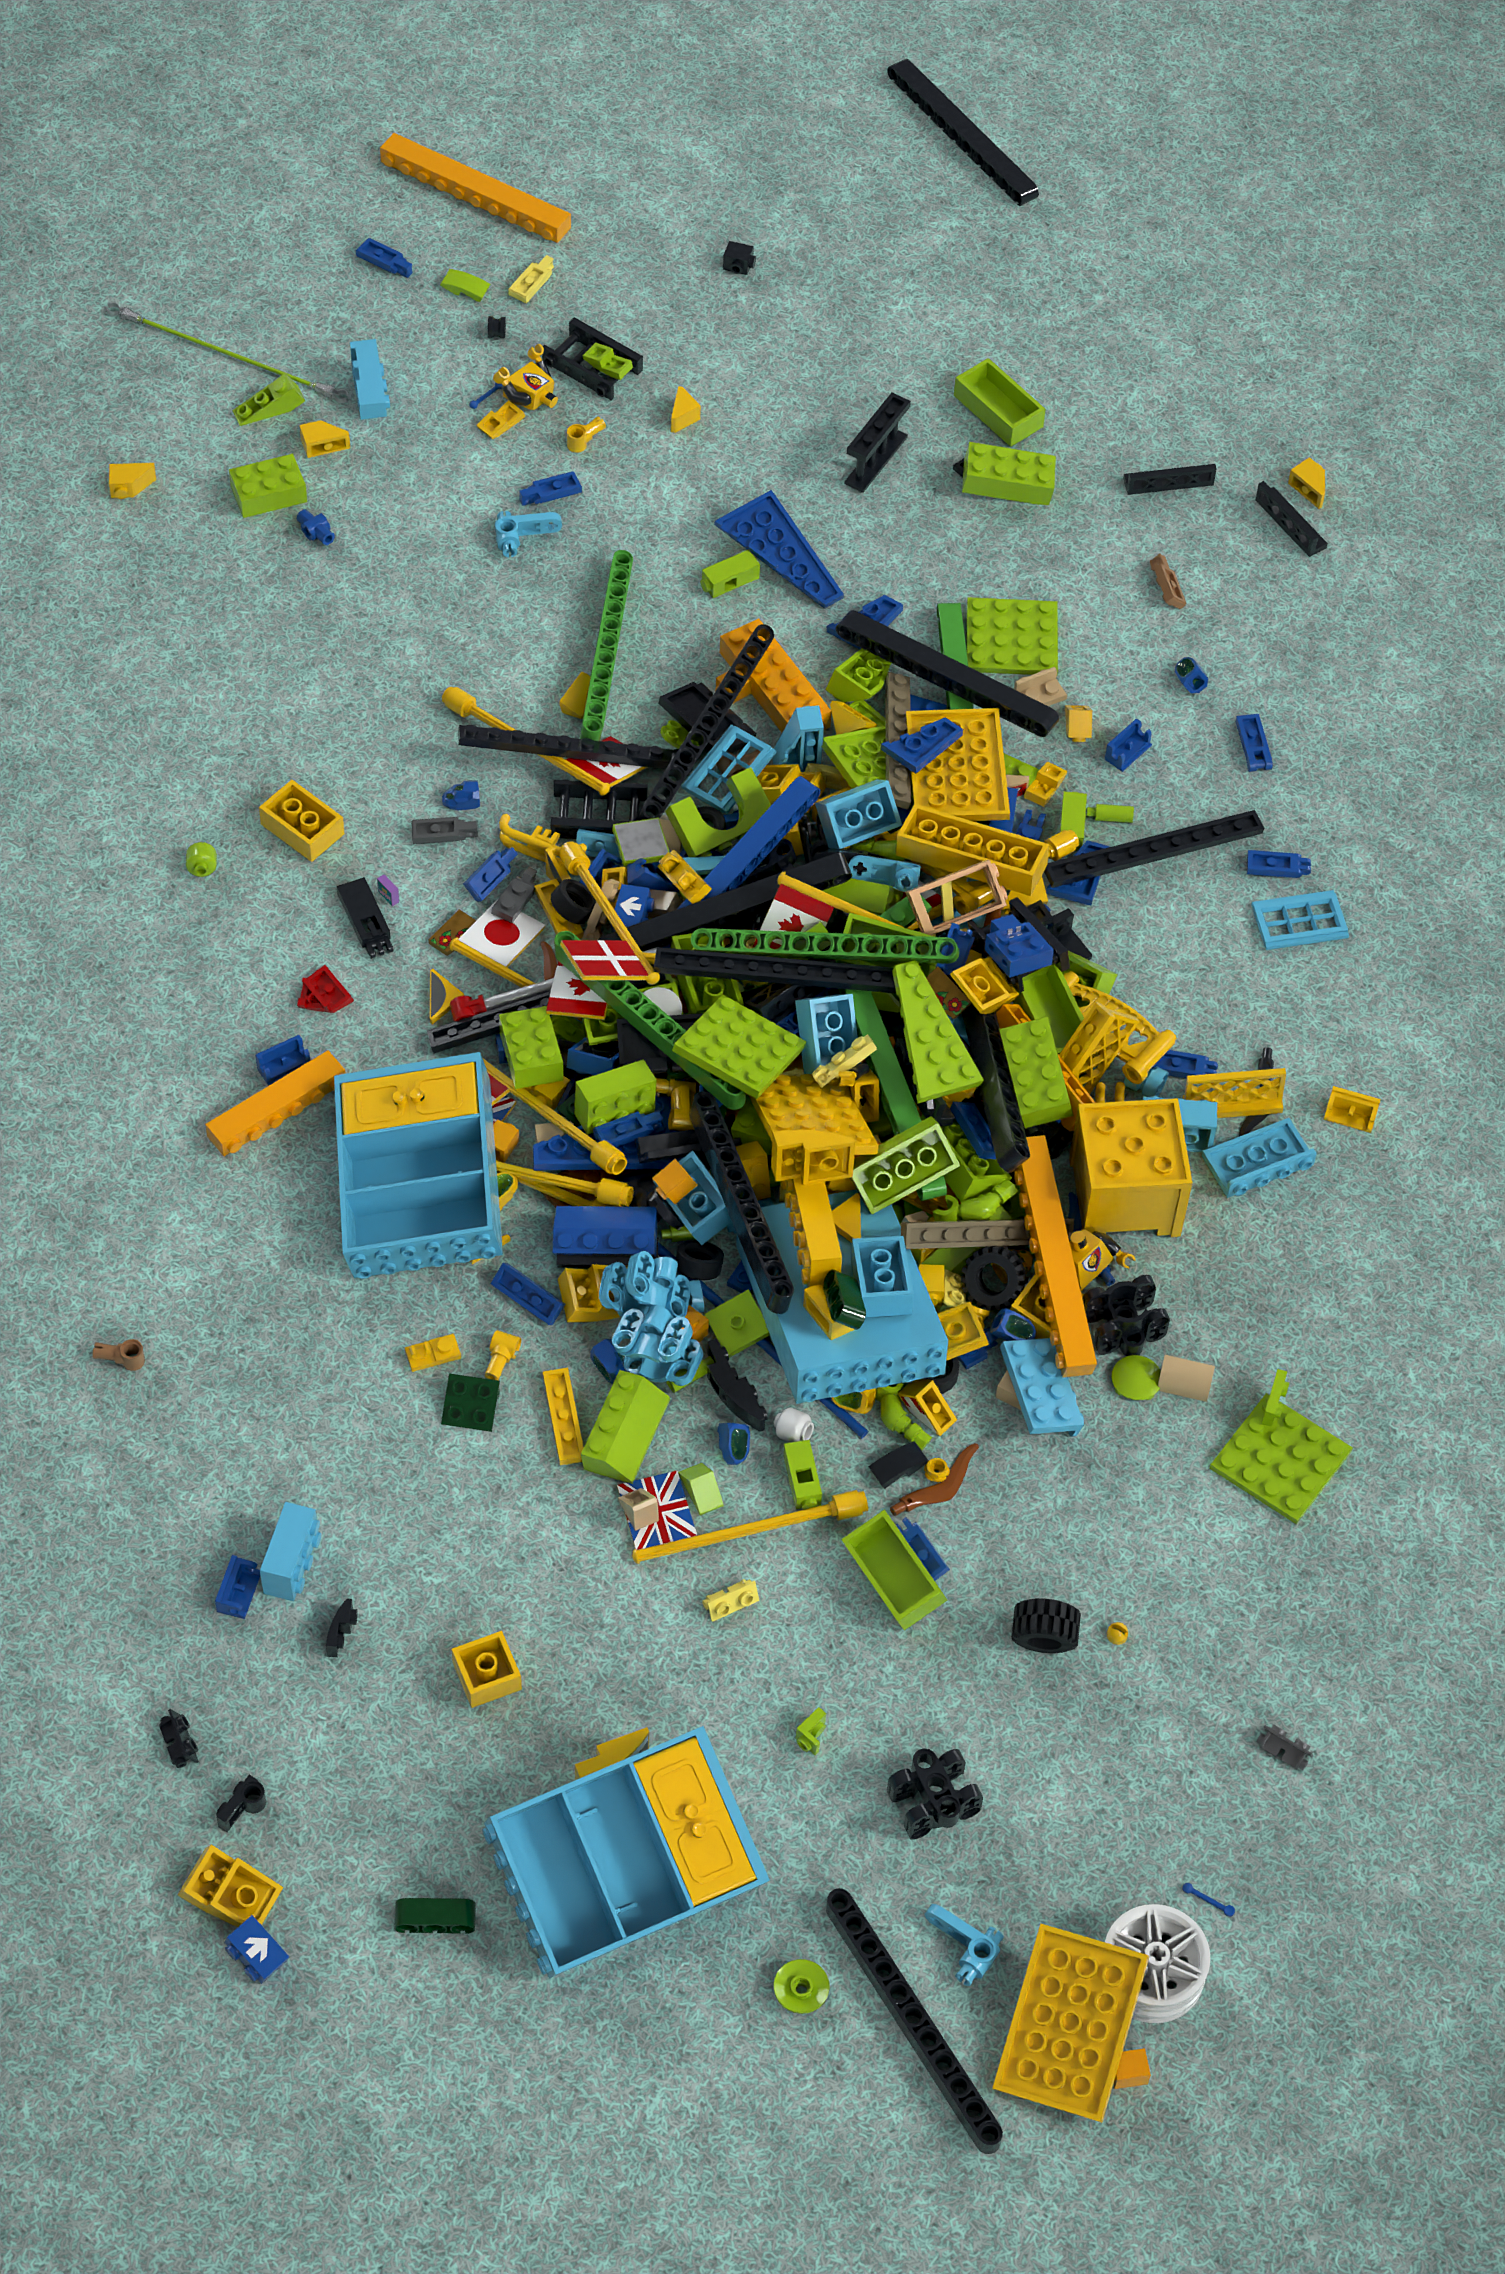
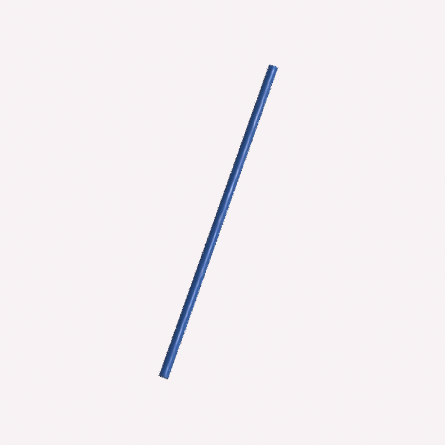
M658 1242V1255L675 1260L676 1257ZM700 1281L703 1296L715 1307L725 1303L703 1281ZM766 1338L756 1343L781 1365L773 1344ZM831 1397L819 1399L821 1403L861 1439L868 1434L869 1431L845 1409L839 1408Z

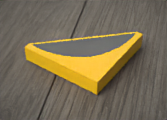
M552 846L545 850L546 876L550 880L557 878L559 884L564 879H571L564 865L559 866L556 860L555 848Z
M434 969L430 970V1023L432 1025L451 1010V1000L464 995L463 992Z

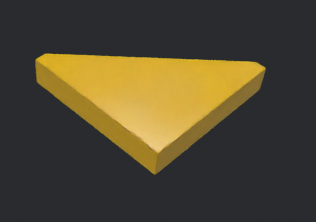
M856 1193L832 1210L836 1232L851 1243L852 1239L861 1238L860 1194Z

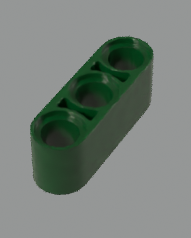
M832 1269L827 1273L823 1282V1290L831 1319L849 1328L858 1330L866 1317V1309L858 1282L855 1278Z
M401 1898L395 1902L394 1930L399 1933H405V1930H409V1933H433V1931H437V1933L461 1934V1931H465V1934H470L475 1931L476 1903L473 1900L464 1898Z

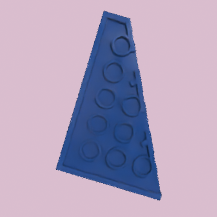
M666 1094L660 1097L655 1096V1112L659 1111L663 1117V1126L654 1130V1133L649 1136L679 1132L668 1129L671 1097L666 1096ZM578 1126V1127H577L578 1129H580L582 1132L585 1133V1131H584V1129H583L582 1126ZM593 1133L588 1134L590 1138L598 1143ZM568 1134L564 1136L556 1135L548 1141H541L533 1145L534 1171L603 1170L591 1161V1151ZM635 1141L616 1147L624 1153L627 1159L625 1169H664L674 1159L679 1162L684 1158L639 1164Z

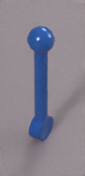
M495 383V387L476 401H471L469 404L470 408H477L480 402L496 390L502 389L503 385Z
M1185 1883L1182 1886L1185 1893H1192L1224 1911L1226 1916L1231 1917L1234 1915L1235 1908L1233 1906H1225L1194 1889L1191 1883Z

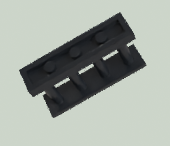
M574 317L569 321V337L555 350L544 345L542 360L545 361L548 367H553L595 391L600 397L613 400L614 384L618 379L611 376L604 379L597 375L600 371L593 366L587 369L580 365L584 361L583 355L595 343L613 348L614 355L632 361L633 368L629 372H633L636 375L643 371V356ZM575 342L584 344L586 347L572 360L563 355Z
M891 392L849 444L846 454L856 458L857 461L855 469L845 480V485L864 493L908 438V434L898 430V423L910 408V400Z
M554 780V797H560L559 817H551L550 836L552 837L553 833L557 832L560 833L559 838L577 839V831L579 829L614 834L612 830L613 824L638 821L640 801H646L648 798V784L618 783L610 787L609 792L602 796L597 790L582 781ZM570 798H584L582 819L568 818ZM593 799H607L606 820L592 819ZM617 800L631 801L629 821L615 820Z
M1018 897L1010 900V912L1008 914H1013L1021 924L1029 922L1053 948L1052 965H1055L1061 972L1069 969L1068 950ZM972 919L967 921L968 929L973 932L972 937L975 938L972 945H976L986 957H989L990 955L985 951L986 934L990 933L991 924L980 929ZM994 961L1004 974L1007 983L1010 986H1014L1019 993L1024 991L1022 978L1040 970L1036 969L1008 977Z

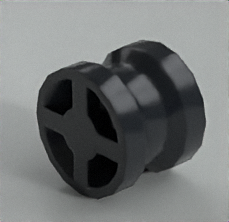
M488 316V338H493L494 336L506 337V317L496 319L493 316Z

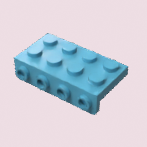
M1290 1118L1202 1151L1203 1160L1227 1198L1234 1195H1243L1248 1190L1255 1187H1263L1275 1179H1284L1298 1170H1307L1314 1165L1317 1155L1315 1149L1307 1147Z
M1050 1338L1003 1341L1000 1349L1029 1433L1040 1434L1068 1431L1070 1437L1077 1436L1084 1426V1417L1077 1406L1076 1395L1071 1389L1069 1377L1062 1378L1061 1370L1056 1367L1055 1345L1052 1346Z

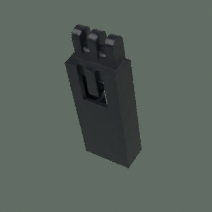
M365 877L337 886V895L362 948H366L370 958L376 957L374 949H377L380 956L384 955L383 946H386L389 953L393 952V946L390 942V930ZM369 918H371L372 922L367 923V928L370 932L366 933L361 921L366 919V922H368Z

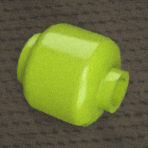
M205 842L190 845L186 851L187 871L196 877H206L213 874L217 866L215 848Z

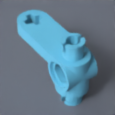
M503 511L497 514L498 520L494 524L498 548L508 558L509 552H511V557L517 555V548L520 546L519 536L555 533L562 528L561 516L555 512L512 516L509 511H505L506 516H504Z
M863 855L855 856L849 862L853 879L894 886L895 889L902 892L918 887L920 865ZM859 862H862L863 867L867 868V870L862 871V874H858L857 869L853 868Z
M931 1904L925 1912L926 1919L968 1947L959 1960L961 1969L956 1973L955 1977L960 1982L965 1978L964 1985L970 1986L974 1978H982L986 1971L992 1967L995 1958L1000 1953L998 1944L1003 1940L1004 1936L999 1930L994 1934L996 1930L994 1927H989L984 1935L943 1907ZM984 1951L988 1956L980 1958L975 1955V1952Z

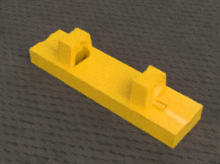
M674 849L671 852H667L659 861L660 864L657 867L692 904L700 902L711 891L712 888Z

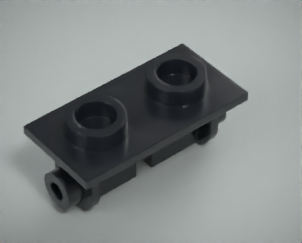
M169 1709L170 1716H164L160 1719L159 1728L165 1743L168 1744L175 1740V1743L167 1747L172 1764L176 1765L177 1768H182L187 1765L186 1761L189 1759L198 1763L196 1755L198 1747L188 1733L187 1729L190 1728L187 1718L183 1714L180 1715Z

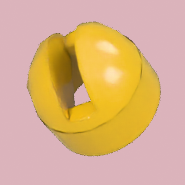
M1115 1622L1108 1627L1107 1638L1111 1643L1120 1645L1126 1642L1128 1629L1125 1624Z

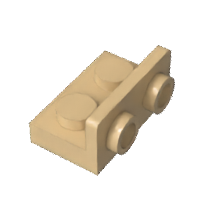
M1055 667L1041 670L1028 677H1022L1014 685L1015 690L1047 706L1067 699L1066 692L1056 679L1057 670Z

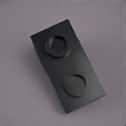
M249 1774L244 1781H240L235 1786L230 1800L221 1804L216 1813L220 1829L228 1832L244 1810L248 1813L256 1814L265 1808V1790L263 1785L258 1782V1779ZM250 1795H259V1798L251 1801L247 1799Z

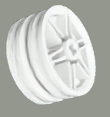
M1142 1905L1122 1914L1109 1929L1105 1942L1149 1955L1142 1981V1986L1149 1989H1140L1132 2018L1146 2023H1164L1183 2016L1198 2001L1209 1972L1210 1949L1203 1931L1188 1915L1178 1909L1165 1905ZM1169 1935L1171 1939L1167 1940L1165 1944L1162 1943L1161 1936ZM1140 1936L1143 1939V1941L1136 1939L1134 1937ZM1181 1957L1186 1958V1959L1188 1960V1963H1186L1185 1961H1183V1960H1181V1959H1179V1958H1181ZM1172 1981L1176 1983L1177 1987L1175 1989H1168L1166 1985Z

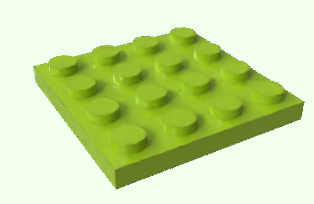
M967 597L968 667L980 673L1034 675L1041 670L1055 667L1058 675V601Z
M886 725L823 737L822 749L852 789L877 779L886 780V753L881 750V744L886 742ZM911 782V801H912V800H913V793H912V782Z
M722 995L674 1043L672 1051L758 1099L804 1050L807 1041L742 1006L731 998Z
M1266 1393L1213 1460L1209 1469L1297 1525L1350 1455L1353 1447L1285 1404L1283 1405L1280 1418L1274 1417L1272 1427L1262 1424L1270 1396Z

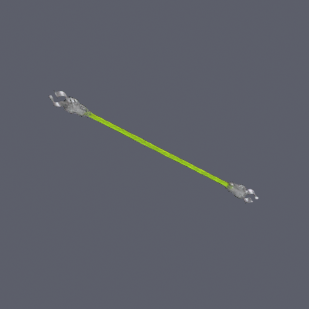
M107 302L109 308L117 307L119 311L112 312L107 309V306H104V311H107L110 316L119 315V318L125 321L148 324L281 376L286 373L149 321L128 307L120 308L117 303ZM286 373L292 380L309 386L326 398H335L338 403L347 402L348 404V399H351V395H348L346 390H336L330 384L309 382ZM345 394L348 399H339L336 395Z

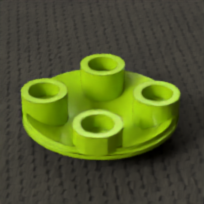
M669 720L667 725L663 726L660 730L663 739L677 749L680 748L689 734L684 727H681L674 720ZM691 740L694 745L699 746L697 741Z
M1140 1355L1124 1357L1115 1364L1112 1370L1111 1379L1114 1390L1117 1394L1128 1399L1151 1400L1160 1390L1158 1382L1161 1370L1154 1361Z

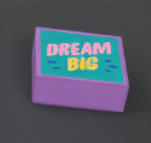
M383 874L378 877V892L393 907L399 903V890L386 875Z

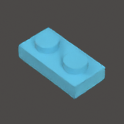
M583 829L577 831L576 843H584L587 846L585 852L587 856L597 857L601 849H604L606 852L621 859L614 834Z

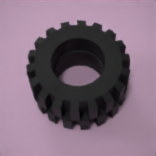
M986 1246L973 1253L966 1260L967 1264L963 1266L961 1271L964 1273V1276L961 1277V1283H965V1287L962 1289L964 1293H969L968 1299L970 1302L975 1301L977 1302V1307H986V1310L990 1311L993 1309L1001 1310L1015 1302L1029 1280V1277H1026L1028 1268L1023 1266L1022 1263L1025 1261L1023 1257L1018 1258L1017 1251L1008 1250V1246ZM995 1263L1005 1270L1008 1282L1003 1291H992L984 1284L982 1271L987 1264Z
M1035 1598L1020 1601L1014 1607L1011 1639L1017 1645L1035 1652L1063 1653L1071 1651L1078 1646L1081 1613L1074 1606L1054 1599Z

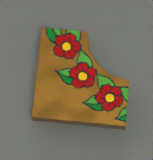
M459 909L428 939L429 944L446 956L450 955L455 951H451L449 948L451 940L460 938L476 920Z
M939 967L935 968L926 977L944 1011L954 1020L972 1003Z

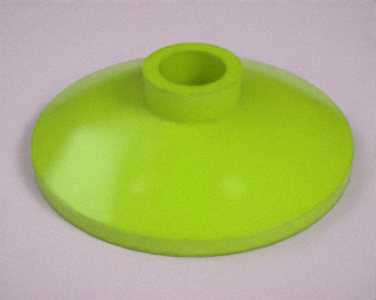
M797 1959L784 1964L778 1970L774 1979L776 1999L785 2009L793 2013L806 2014L813 2012L825 2003L829 1995L830 1983L826 1972L821 1966L810 1960ZM804 1986L807 1991L800 1994L796 1991V1988Z

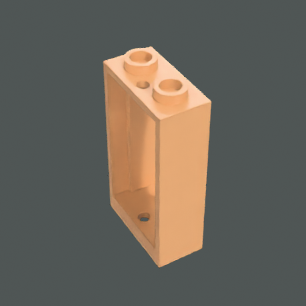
M984 860L906 891L905 893L920 932L933 935L949 929L952 923L959 925L1007 906L1005 900L1008 899L1004 886H999L996 878L999 877V872L995 863L991 864L990 860ZM983 869L995 902L932 926L920 893Z

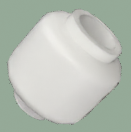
M787 1408L782 1413H778L774 1420L776 1435L779 1439L789 1443L809 1440L814 1430V1424L809 1414L794 1408Z

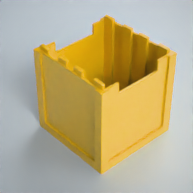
M1178 1098L1078 1104L1069 1162L1074 1172L1082 1225L1081 1231L1086 1229L1090 1233L1097 1231L1106 1234V1232L1157 1229V1236L1171 1235V1237H1181L1192 1188V1177Z

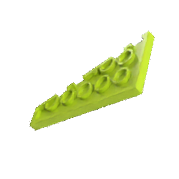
M914 960L895 965L892 973L896 994L900 999L901 1018L904 1019L905 1024L903 1030L909 1061L912 1063L914 1071L912 1077L918 1092L916 1096L917 1103L981 1086L984 1081L917 961Z

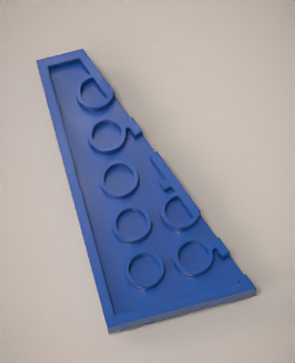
M772 490L715 520L714 525L745 549H749L754 556L824 609L844 598V593Z

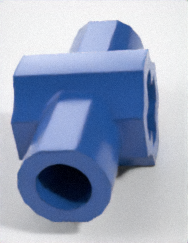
M303 509L297 514V521L301 524V530L310 541L317 538L324 545H329L334 541L335 535L330 531V524L322 513L314 516L307 509Z

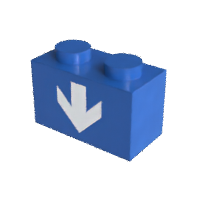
M622 884L615 911L627 928L649 920L647 918L648 913L653 912L654 898H651L650 888ZM611 924L612 932H615L616 930Z
M253 1915L235 1929L224 1942L227 1945L225 1950L229 1956L235 1961L239 1959L245 1966L244 1972L254 1982L258 1980L261 1984L285 1964L289 1958V1955Z

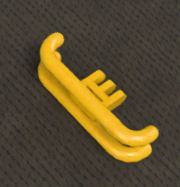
M503 814L501 816L499 836L504 846L507 848L513 847L515 851L545 862V850L552 846L556 850V856L560 857L561 847L556 846L560 833L554 832L552 837L549 838L551 830L545 829L541 835L543 827L538 825L532 835H528L512 829L508 825L511 819L510 815ZM510 838H513V839L518 840V841H520V842H523V843H525V844L519 843V842L514 841V840H512V839H510ZM584 843L579 844L584 852H586L587 846ZM556 857L559 866L564 865L562 860Z

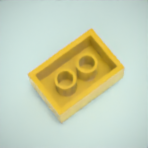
M290 780L259 806L261 825L311 862L345 834L343 816L294 780Z

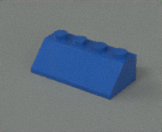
M556 1207L553 1226V1254L556 1257L557 1255L632 1256L641 1251H646L651 1256H657L656 1207Z

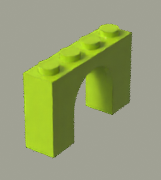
M752 767L731 776L726 781L739 809V819L734 828L717 830L707 825L698 812L691 796L670 805L666 809L665 813L688 857L712 856L711 852L719 849L721 852L731 847V842L738 838L740 840L771 806Z

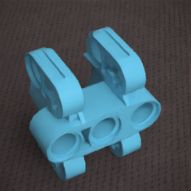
M641 1251L630 1257L628 1268L620 1262H615L604 1268L599 1290V1300L605 1308L616 1310L621 1318L625 1312L631 1309L641 1310L645 1316L651 1305H659L666 1308L673 1318L685 1317L689 1305L691 1284L684 1275L676 1276L678 1263L674 1259L669 1257L653 1259L648 1252ZM609 1291H611L614 1295V1302H612L609 1298ZM672 1303L677 1308V1315L672 1310Z
M651 1305L646 1316L638 1309H631L625 1312L612 1338L615 1350L625 1356L624 1368L626 1372L643 1376L653 1382L671 1381L678 1386L687 1385L694 1378L703 1358V1350L699 1342L691 1339L693 1329L689 1320L685 1317L673 1318L666 1308L659 1305ZM623 1339H631L627 1346H619ZM642 1361L638 1368H630L633 1362ZM687 1369V1373L684 1376H675L678 1370Z

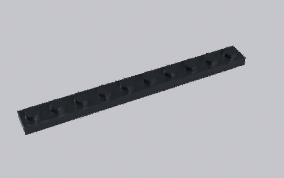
M459 725L458 745L660 769H666L679 750L663 749L658 746H639L633 743L620 744L613 741H594L589 738L577 739L565 735L551 736L544 733H526L520 730H500L496 727L483 728L475 725ZM680 758L683 763L688 764L686 759Z
M1252 810L1050 862L1047 864L1044 873L1051 887L1054 888L1263 833L1264 826L1256 811Z
M660 947L656 949L654 972L896 993L892 973L894 967Z
M659 973V981L666 980L665 974ZM628 980L637 989L650 985L646 980ZM551 991L427 1030L433 1054L500 1033L499 1014L547 1006Z

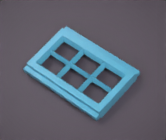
M730 725L684 782L682 789L720 812L728 814L736 804L731 792L729 791L722 801L712 796V793L722 781L726 783L728 779L725 777L736 763L746 769L752 767L757 777L777 752L770 745L742 729ZM738 738L747 744L737 757H734L727 753L726 750ZM752 746L761 752L751 765H748L741 761L740 758ZM723 755L733 762L720 775L711 769ZM709 773L718 778V780L707 793L697 786Z
M1334 890L1251 903L1266 950L1349 938L1348 928ZM1329 903L1332 913L1313 915L1311 906ZM1306 907L1308 916L1289 918L1287 909ZM1282 910L1285 920L1266 922L1263 913ZM1334 918L1337 927L1318 929L1315 920ZM1311 922L1312 931L1294 933L1293 923ZM1287 925L1289 934L1270 935L1268 927Z

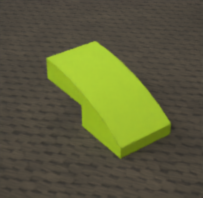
M449 269L440 286L459 296L462 292L473 300L481 302L490 283L472 274Z
M595 343L583 355V359L594 368L618 380H621L633 368L631 360L614 355L613 348Z

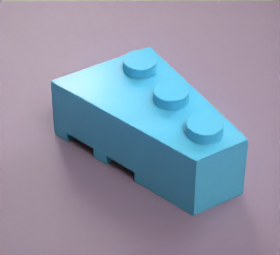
M376 339L350 342L352 374L360 418L387 417L386 408H390L389 395L384 393L387 392L386 379H382L384 368L383 363L379 361Z
M804 706L795 709L774 747L777 753L772 758L773 765L799 764L800 771L805 772L808 763L821 764L824 726L819 706Z

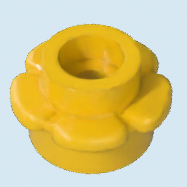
M941 1458L929 1460L924 1467L925 1477L934 1482L944 1481L950 1472L947 1463Z

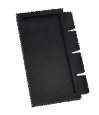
M692 682L660 696L658 704L690 732L712 698L713 692L702 682L699 684ZM713 705L716 710L722 711L719 706ZM729 709L705 748L710 751L730 725L736 726L754 737L757 733L746 723H743V720L735 712ZM702 723L706 728H710L707 723ZM736 738L726 752L733 753L744 748L747 743Z
M704 1013L668 1016L687 1031ZM625 1018L617 1019L620 1067L644 1059L653 1074L668 1073L667 1065H672V1072H686Z

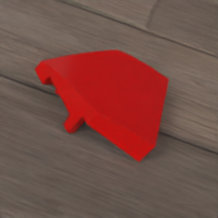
M323 965L309 977L302 978L303 987L297 1006L313 1011L335 1013L351 1004L354 999L329 968Z

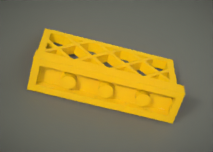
M1098 1002L1094 1003L1059 1054L1082 1085L1086 1083L1084 1088L1089 1095L1140 1022L1136 1017L1107 1009ZM1127 1024L1126 1027L1120 1031V1027ZM1114 1031V1035L1106 1038L1107 1034ZM1113 1044V1046L1106 1051V1047ZM1100 1051V1055L1092 1058L1093 1054ZM1100 1063V1065L1093 1070V1066ZM1086 1071L1087 1074L1079 1078V1074Z
M1278 1068L1187 1076L1185 1095L1182 1096V1099L1217 1102V1118L1283 1113L1282 1099L1286 1069ZM1193 1084H1202V1085L1199 1086V1087H1196V1086H1194ZM1259 1084L1264 1085V1086H1262V1087H1260V1088H1258V1089L1255 1088V1087L1258 1086ZM1235 1086H1238V1087H1239V1088H1237V1089L1234 1090V1091L1231 1090V1088H1233V1087H1235ZM1210 1088L1215 1089V1090L1211 1091L1210 1093L1207 1092V1090H1209Z

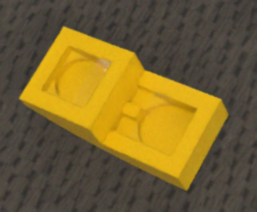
M508 400L496 413L491 410L476 426L491 439H495L520 422L525 417V414Z
M1046 762L1037 772L1036 779L1026 789L1024 798L1045 807L1067 775V770Z

